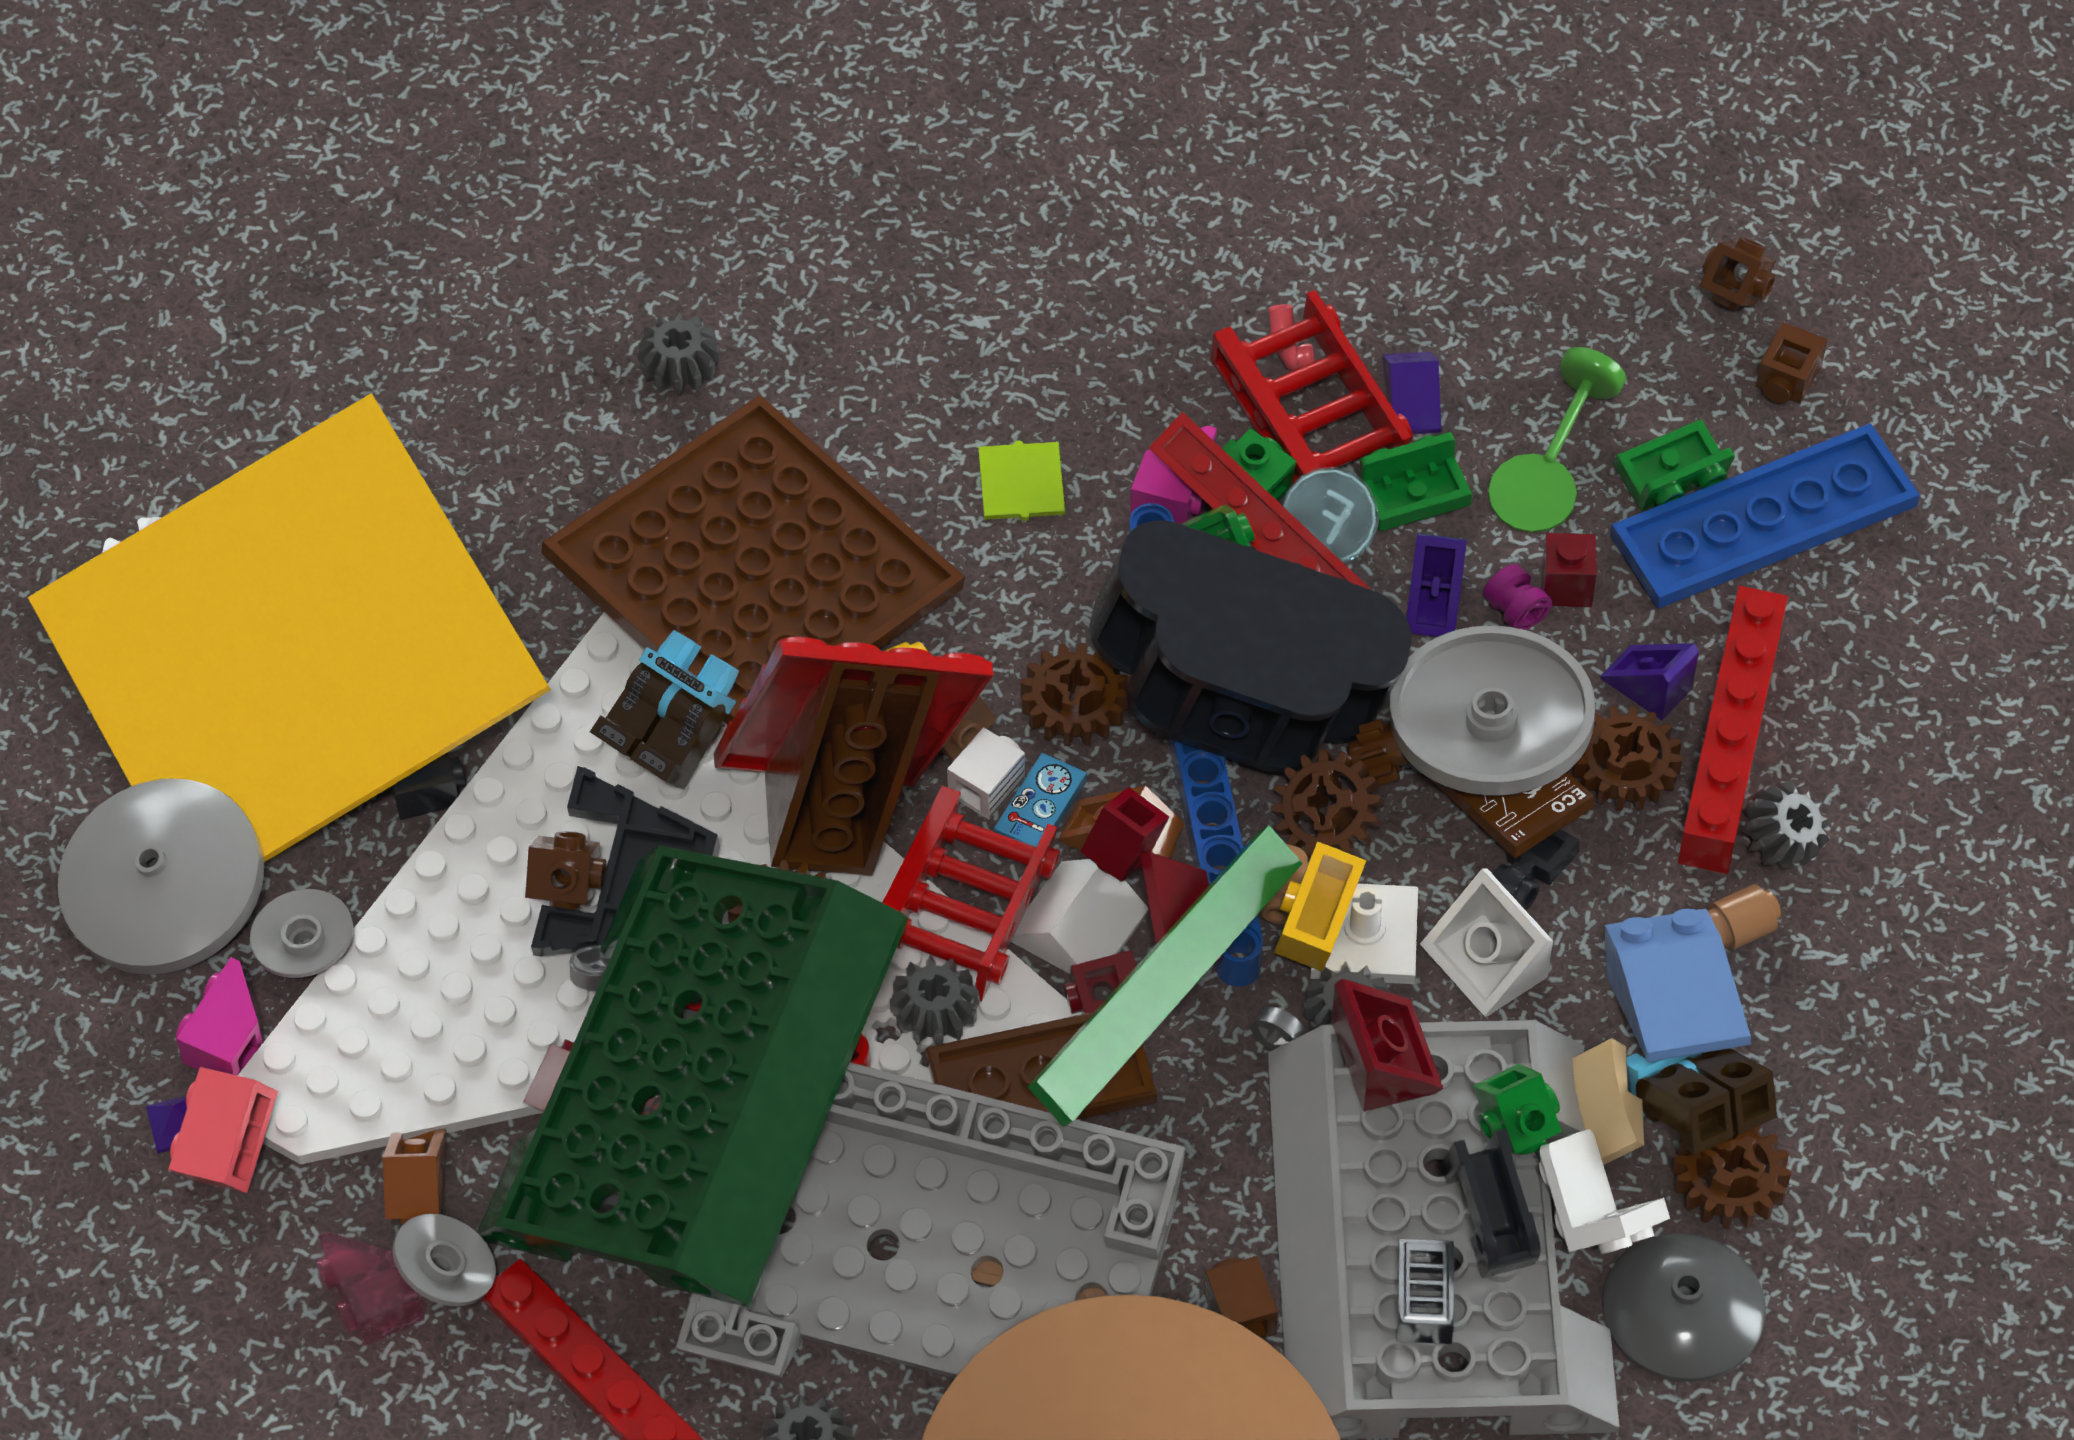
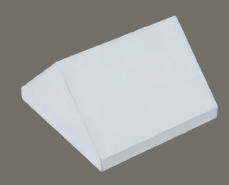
M1090 859L1062 861L1054 871L1051 879H1048L1027 907L1011 942L1070 974L1072 965L1119 953L1149 913V908L1125 880L1120 882L1112 875L1103 872Z
M1482 868L1420 945L1478 1010L1487 1017L1548 977L1553 940L1488 869Z

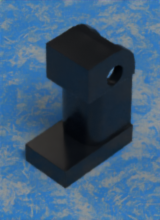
M1506 1129L1495 1131L1485 1149L1480 1152L1469 1154L1465 1139L1454 1142L1441 1162L1446 1183L1461 1182L1476 1230L1470 1240L1482 1278L1534 1265L1541 1254L1537 1226L1533 1213L1529 1212L1511 1155L1512 1146Z

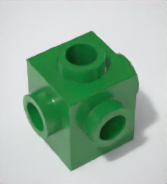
M1250 428L1238 441L1231 439L1222 448L1277 501L1292 488L1297 461L1286 454L1275 440L1263 437Z
M1517 1064L1473 1085L1482 1113L1478 1115V1122L1488 1141H1490L1495 1131L1506 1129L1512 1146L1511 1152L1525 1155L1540 1150V1147L1546 1144V1139L1562 1132L1556 1116L1560 1112L1559 1101L1553 1089L1545 1083L1542 1073L1522 1064Z

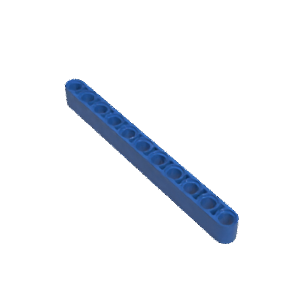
M1147 503L1133 510L1130 516L1129 533L1143 523L1160 520L1174 522V518L1166 507ZM1168 738L1194 867L1206 870L1210 885L1223 871L1212 867H1227L1243 849L1225 758ZM1200 780H1201V781H1208V782H1210V783L1200 784V783H1197L1196 781H1200ZM1206 823H1216V824H1218V826H1215V827H1214V826H1207V825H1204V824H1206ZM1258 915L1222 954V959L1214 964L1218 977L1226 984L1243 987L1253 983L1261 973L1263 937ZM1243 953L1248 956L1243 958H1236L1234 956H1231L1230 954Z

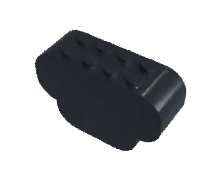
M1162 520L1143 523L1127 535L1095 601L1089 625L1090 637L1097 652L1111 666L1129 675L1126 685L1127 700L1131 710L1142 724L1166 738L1272 773H1285L1284 770L1287 767L1295 771L1302 769L1300 757L1305 754L1312 761L1323 741L1346 743L1357 740L1356 734L1360 733L1359 725L1376 720L1391 690L1404 671L1408 662L1412 641L1410 625L1403 612L1390 599L1376 591L1304 567L1301 564L1260 552L1252 547L1243 546L1208 534L1202 530Z

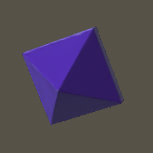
M186 1096L146 1106L157 1154L170 1151L174 1137L180 1132L187 1110Z

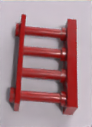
M1316 290L1310 291L1306 295L1302 321L1253 342L1240 341L1231 326L1213 333L1210 360L1252 426L1261 436L1275 440L1286 454L1297 461L1292 487L1301 478L1315 471L1333 470L1381 448L1387 447V449H1392L1410 444L1413 434L1409 422L1404 415L1396 414L1341 330L1340 320L1335 309L1330 304L1325 305ZM1313 336L1326 355L1322 359L1273 380L1269 377L1264 378L1256 366V361ZM1338 373L1350 391V394L1297 417L1293 414L1288 415L1280 403L1281 397ZM1359 410L1363 411L1374 428V431L1321 454L1317 451L1311 452L1304 441V434Z
M942 785L882 903L904 913L907 917H909L911 911L919 914L921 910L993 935L986 952L912 926V920L908 919L897 946L898 949H902L905 945L947 961L952 958L955 964L977 971L975 987L979 991V1000L982 1002L990 984L1000 985L1010 959V955L1005 953L1041 878L1051 879L1060 856V850L1053 848L1057 827L1047 824L1037 847L968 823L964 821V815L957 813L961 792ZM956 840L1027 865L1019 882L947 856V850L943 848L946 842L955 844ZM939 875L1008 899L1010 902L1002 917L930 891V885L926 884L928 877L937 879Z

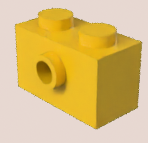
M1317 841L1301 883L1290 881L1279 910L1289 914L1274 953L1323 972L1335 945L1366 860Z

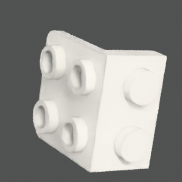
M1590 1129L1573 1133L1540 1147V1174L1545 1184L1550 1187L1556 1207V1227L1561 1237L1566 1240L1569 1252L1599 1245L1601 1254L1631 1246L1632 1242L1654 1236L1652 1226L1670 1219L1664 1198L1619 1210L1616 1209L1597 1142Z

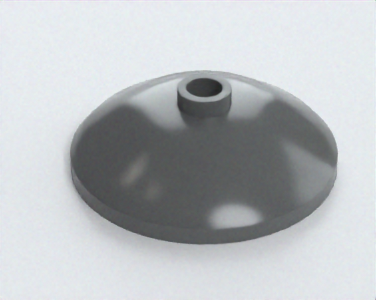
M1672 1233L1655 1236L1636 1244L1626 1251L1614 1264L1603 1291V1317L1606 1327L1611 1331L1613 1342L1632 1363L1661 1378L1682 1382H1696L1724 1375L1738 1367L1749 1357L1758 1344L1763 1332L1766 1305L1758 1278L1751 1267L1736 1252L1707 1237L1686 1233ZM1681 1286H1689L1694 1288L1696 1293L1693 1295L1683 1294L1678 1288Z

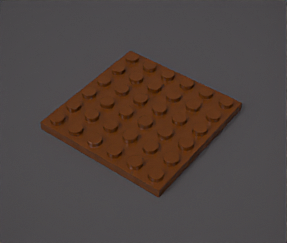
M761 395L544 540L541 554L644 649L648 647L657 652L662 643L675 630L701 646V649L688 668V671L694 675H699L711 654L738 669L739 673L732 689L727 695L736 701L729 715L725 713L723 721L727 725L729 721H733L743 699L748 697L763 664L767 665L779 640L788 637H809L822 640L830 646L858 642L871 644L880 649L963 589L965 576Z

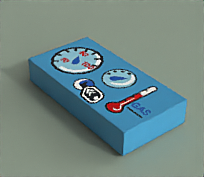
M1041 753L995 825L994 832L1037 847L1047 824L1059 827L1086 784L1087 772Z

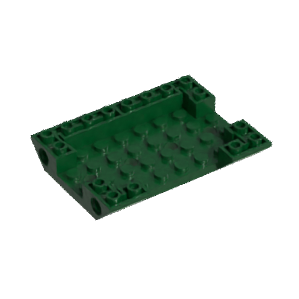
M661 845L641 858L635 867L599 950V954L602 957L610 959L538 1127L516 1141L478 1228V1235L486 1243L567 1263L573 1251L638 1267L657 1285L749 1307L908 922V917L904 913L838 880ZM737 905H743L742 912L735 921L722 924L723 916L727 910H731ZM697 999H702V1006L698 1013L691 1018L682 1019L684 1008ZM656 1095H661V1102L658 1108L649 1115H641V1109L645 1101ZM615 1192H619L620 1197L617 1205L607 1213H599L600 1204L603 1199Z

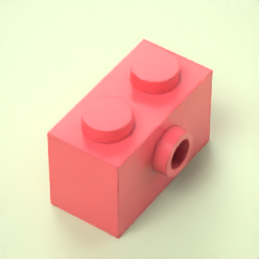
M200 1067L196 1080L190 1085L187 1092V1110L181 1130L176 1134L171 1144V1162L168 1170L191 1180L248 1193L278 1091L254 1079Z

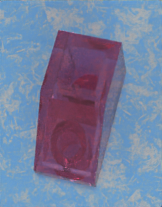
M330 1232L318 1236L323 1256L315 1259V1264L326 1289L328 1290L336 1286L342 1300L335 1303L347 1333L357 1329L364 1346H367L425 1320L420 1296L400 1275L395 1265L392 1251Z

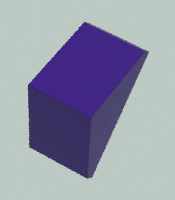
M1431 352L1382 354L1387 398L1396 414L1405 416L1410 424L1412 434L1441 433L1439 360Z
M1417 533L1406 616L1411 633L1439 637L1456 630L1467 539Z
M1694 643L1630 645L1600 677L1604 682L1648 712L1656 713V717L1662 721L1693 689L1699 650Z

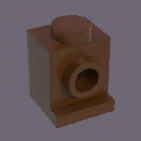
M1782 322L1760 362L1756 387L1763 389L1764 395L1775 403L1784 404L1791 400L1801 404L1814 378L1822 368L1827 339ZM1787 347L1808 354V356H1804L1802 354L1787 349Z

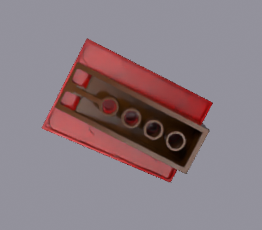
M788 637L779 640L767 665L763 664L748 697L743 699L733 721H729L714 752V768L765 772L771 867H779L781 860H787L789 868L798 869L804 862L808 864L809 870L872 876L902 786H915L994 676L992 662L987 661L981 656L968 653H948L941 656H933L930 652L917 648H895L888 651H880L874 645L858 642L830 646L822 640L809 637Z

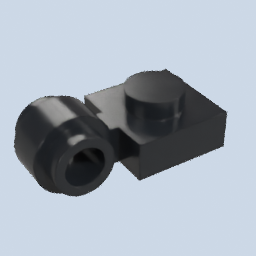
M1560 829L1517 858H1514L1507 851V862L1512 865L1508 867L1505 864H1501L1493 872V875L1514 899L1527 910L1535 901L1540 888L1539 883L1535 882L1534 878L1551 885L1579 853L1580 840Z

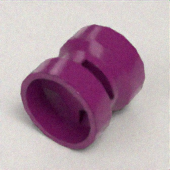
M1514 563L1499 570L1483 589L1482 596L1493 609L1503 611L1504 621L1509 627L1527 630L1541 622L1552 607L1551 598L1542 588L1533 587L1530 584L1531 577L1520 564Z

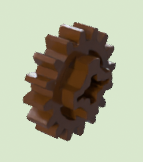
M1065 643L1059 644V655L1053 656L1048 651L1043 650L1041 652V665L1031 662L1027 665V678H1021L1022 714H1029V726L1032 729L1044 725V739L1048 741L1054 738L1056 734L1063 735L1064 746H1070L1073 737L1079 736L1085 745H1091L1092 733L1097 732L1106 739L1109 737L1110 724L1122 725L1123 710H1129L1126 695L1128 675L1120 674V671L1108 662L1106 663L1097 651L1093 655L1088 654L1086 643H1080L1076 652H1069ZM1076 686H1080L1078 692H1075ZM1072 694H1075L1074 700L1070 701Z
M1615 706L1610 707L1607 719L1595 713V723L1590 743L1582 757L1573 766V777H1583L1582 785L1589 792L1594 789L1598 791V804L1602 805L1608 798L1616 799L1617 810L1622 811L1626 801H1633L1638 810H1643L1646 797H1650L1656 803L1662 802L1664 789L1671 791L1675 789L1677 775L1681 773L1683 757L1680 756L1681 740L1670 739L1672 731L1670 723L1659 727L1656 726V713L1650 712L1645 718L1637 717L1638 711L1636 706H1631L1627 715H1620Z
M1326 749L1320 750L1318 762L1313 763L1304 754L1300 757L1303 769L1297 773L1294 769L1287 767L1284 772L1290 779L1287 786L1275 785L1274 791L1283 797V802L1272 805L1271 811L1275 815L1284 818L1275 826L1276 830L1282 836L1291 835L1286 844L1299 847L1300 849L1304 847V852L1307 854L1308 859H1310L1317 841L1339 850L1342 849L1344 852L1356 856L1353 844L1359 840L1364 844L1370 845L1372 840L1366 833L1369 826L1381 827L1382 822L1373 815V810L1384 807L1385 801L1380 796L1371 794L1381 786L1379 781L1374 776L1365 777L1369 768L1360 760L1352 765V757L1346 752L1341 751L1334 761L1332 755ZM1338 775L1350 779L1358 792H1352L1350 789L1342 790V783L1339 781ZM1332 797L1336 804L1328 806L1329 798ZM1328 806L1326 815L1320 812V808ZM1354 819V821L1351 823V825H1350L1346 830H1344V829L1350 824V822ZM1299 820L1314 822V830L1317 832V837L1305 833Z
M1761 1125L1740 1135L1733 1132V1138L1696 1155L1682 1147L1681 1139L1677 1153L1679 1156H1675L1672 1173L1678 1175L1674 1188L1675 1192L1688 1193L1685 1208L1692 1210L1698 1206L1704 1209L1702 1221L1708 1223L1714 1215L1722 1217V1225L1725 1229L1730 1228L1733 1218H1740L1746 1228L1751 1227L1754 1213H1757L1765 1220L1769 1219L1773 1204L1779 1206L1783 1204L1786 1193L1785 1188L1788 1187L1791 1177V1170L1786 1168L1789 1157L1788 1151H1775L1778 1136L1775 1133L1763 1138L1759 1135ZM1700 1178L1707 1181L1708 1187L1702 1182Z

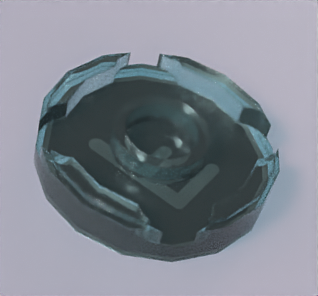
M1338 467L1316 468L1298 477L1286 491L1281 504L1343 563L1363 553L1373 541L1379 524L1377 502L1370 487L1355 473Z

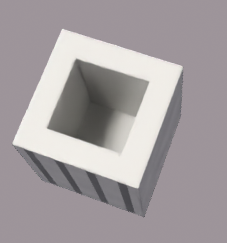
M983 727L947 768L948 788L961 792L959 802L989 820L1025 779V752L1012 739L1006 736H997Z

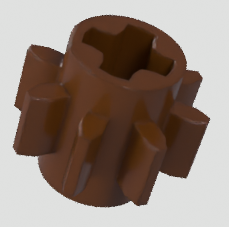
M1382 719L1359 725L1360 733L1356 734L1357 740L1349 742V754L1352 757V764L1359 760L1362 761L1369 768L1365 777L1374 776L1380 785L1399 780V772L1402 771L1401 765L1410 762L1400 751L1390 727H1385Z

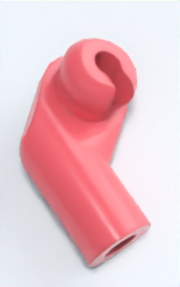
M1281 304L1268 308L1271 333L1294 324L1292 305ZM1309 343L1295 344L1277 352L1286 369L1290 371L1315 362L1313 346Z

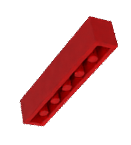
M1738 586L1683 831L1678 864L1725 874L1729 873L1788 595Z

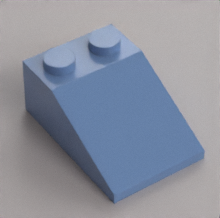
M1706 908L1699 910L1681 909L1673 914L1650 918L1633 917L1620 923L1605 925L1606 975L1608 982L1647 1062L1751 1045L1750 1031L1723 942Z

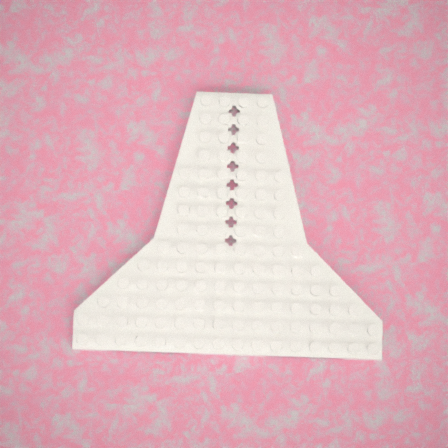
M605 612L547 683L551 691L532 702L354 927L353 938L346 953L333 966L316 975L237 1075L257 1080L278 1091L263 1140V1144L299 1164H305L387 1146L391 1133H402L403 1139L406 1140L436 1129H446L447 1133L543 1113L522 1102L550 1044L552 1043L561 1048L564 1039L574 1043L596 991L581 989L572 983L570 979V957L574 952L542 957L534 956L532 953L531 944L541 906H550V901L525 898L528 848L538 836L554 837L555 833L563 831L582 833L586 836V841L600 842L599 858L606 859L607 868L618 825L569 816L567 805L577 766L585 767L595 772L597 778L613 786L619 784L633 791L635 797L657 808L663 806L718 834L719 847L717 857L757 865L766 864L768 867H771L765 772L714 768V752L727 727L724 721L685 789L663 781L631 760L630 757L625 756L590 733L600 715L604 717L608 715L625 689L629 676L636 666L641 663L639 659L645 651L636 640ZM883 842L872 876L809 870V875L814 876L823 872L826 874V878L838 880L883 902L904 858L887 843ZM789 868L790 871H797V869ZM927 879L926 884L930 885V891L947 896ZM596 890L595 895L587 905L581 904V907L575 910L595 913L601 890ZM728 910L723 916L722 924L729 923ZM921 910L919 914L911 911L908 919L912 920V926L986 952L993 935L924 910ZM904 945L902 949L896 948L862 1034L867 1039L869 1045L870 1068L932 1083L929 1068L921 1065L922 1055L920 1053L926 1047L936 1045L933 1037H926L917 1045L915 1040H913L912 1031L900 1033L896 1025V1017L890 1012V998L894 994L893 982L895 977L906 976V968L909 962L921 968L925 967L926 960L930 956V954ZM1007 949L1005 954L1010 955V959L1000 985L990 984L982 1002L980 1001V1004L977 1005V1019L974 1026L963 1027V1036H961L960 1040L1081 1015L1082 1012L1071 1015L1067 999ZM931 955L936 961V965L943 966L947 962V960ZM956 964L957 971L968 969ZM969 969L973 977V986H975L978 972ZM697 999L695 1002L691 1004H701L702 999ZM887 1026L896 1028V1034L900 1037L897 1041L888 1038L883 1044L877 1042V1028H885ZM949 1035L943 1036L944 1040L942 1044L954 1042L957 1040L950 1037Z

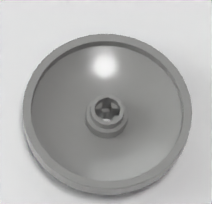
M1475 626L1448 632L1434 638L1417 649L1408 658L1407 665L1390 694L1391 730L1405 758L1430 779L1446 787L1471 794H1516L1539 788L1561 777L1579 761L1586 751L1595 723L1593 687L1579 662L1568 651L1550 639L1513 627Z
M170 778L131 786L108 798L95 808L71 837L62 857L58 875V898L64 919L79 942L92 955L114 968L130 973L151 975L164 974L191 967L204 961L226 946L238 934L251 916L257 904L264 877V859L261 843L255 829L241 808L229 796L207 784L186 779Z

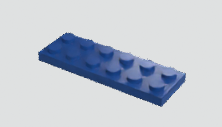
M1870 423L1613 523L1610 536L1656 608L1659 609L1918 506L1920 494Z

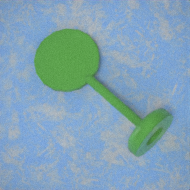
M1572 347L1566 350L1559 364L1561 376L1570 387L1576 390V393L1545 455L1532 453L1515 456L1502 463L1492 475L1488 490L1491 509L1500 521L1514 529L1531 533L1549 531L1563 524L1573 512L1577 497L1574 478L1563 464L1556 461V458L1587 396L1595 399L1613 398L1620 393L1626 382L1625 372L1619 364L1599 351L1586 347Z

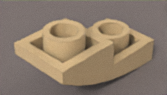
M1611 1038L1573 1057L1575 1089L1585 1130L1590 1129L1593 1132L1603 1164L1605 1165L1644 1146L1642 1099L1628 1092L1626 1046Z

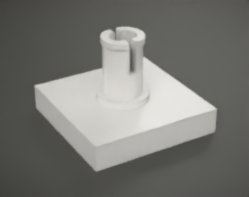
M1358 883L1325 967L1339 974L1341 966L1346 961L1351 968V972L1358 973L1367 965L1371 971L1370 979L1384 977L1385 983L1415 984L1418 887ZM1311 967L1310 979H1320L1322 971Z

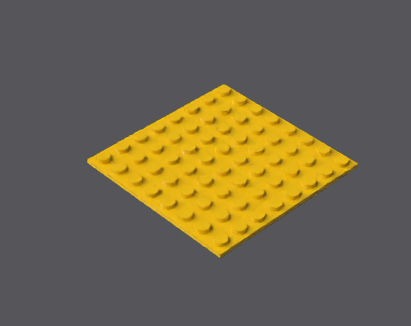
M372 393L28 597L130 785L134 786L148 781L172 778L197 781L218 789L229 796L249 819L261 843L264 862L551 691Z

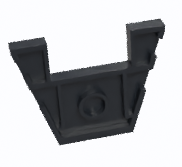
M577 766L567 805L569 816L618 825L595 913L542 905L531 944L533 955L542 957L572 953L585 946L602 945L635 867L641 858L659 845L716 856L719 847L718 834L663 806L657 808L635 797L633 791L619 784L613 786L597 778L595 772L585 767Z

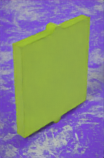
M1017 440L1014 442V445L978 447L984 520L1020 518L1022 521H1027L1030 517L1065 515L1059 442L1023 444L1022 441Z

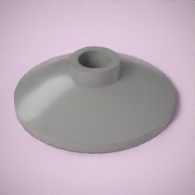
M316 889L291 891L273 899L258 913L250 931L251 949L258 963L273 974L288 978L312 976L333 966L346 953L353 938V920L347 906L331 893ZM311 939V940H310L309 942H307V943L298 944V943L301 942L302 940Z
M423 1214L405 1222L394 1238L393 1259L400 1275L412 1289L433 1302L447 1306L470 1305L481 1300L494 1283L496 1264L491 1249L474 1229L462 1221L441 1214Z

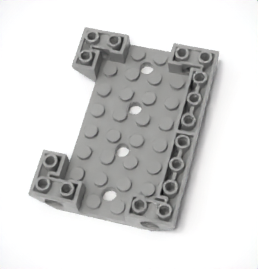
M1536 1020L1420 1023L1435 1066L1441 1068L1446 1074V1077L1441 1080L1443 1089L1433 1095L1363 1112L1333 1025H1321L1268 1052L1284 1357L1307 1380L1324 1404L1339 1433L1340 1439L1399 1438L1401 1418L1507 1416L1509 1435L1619 1433L1611 1331L1609 1328L1560 1305L1550 1187L1545 1184L1540 1174V1150L1525 1155L1511 1152L1529 1212L1533 1213L1541 1245L1540 1257L1534 1265L1486 1278L1481 1276L1470 1239L1476 1230L1461 1182L1447 1184L1445 1177L1433 1176L1424 1168V1165L1430 1160H1443L1452 1144L1459 1140L1465 1139L1469 1154L1485 1149L1489 1141L1484 1136L1478 1122V1115L1482 1113L1473 1085L1517 1064H1522L1542 1073L1545 1083L1553 1089L1559 1101L1560 1112L1556 1116L1562 1132L1546 1139V1144L1585 1130L1576 1095L1572 1060L1573 1057L1584 1052V1045ZM1399 1239L1454 1241V1257L1460 1262L1461 1267L1454 1272V1331L1452 1344L1397 1342ZM1410 1255V1262L1431 1263L1436 1256ZM1410 1273V1278L1442 1280V1274ZM1410 1290V1295L1441 1297V1291ZM1410 1307V1312L1441 1313V1308ZM1455 1352L1464 1356L1469 1365L1462 1371L1450 1372L1441 1367L1438 1359L1445 1353Z
M849 1062L789 1210L796 1214L795 1224L788 1232L778 1234L749 1307L692 1294L676 1344V1350L782 1378L802 1338L955 1378L973 1357L995 1338L1018 1323L1045 1310L1077 1301L1079 1295L1086 1289L1099 1288L1107 1296L1152 1295L1174 1216L1185 1147L1076 1119L1063 1127L1049 1112ZM880 1235H891L899 1241V1249L896 1255L884 1261L873 1258L869 1254L871 1242ZM993 1261L1003 1268V1276L999 1283L992 1287H981L973 1281V1272L982 1262Z

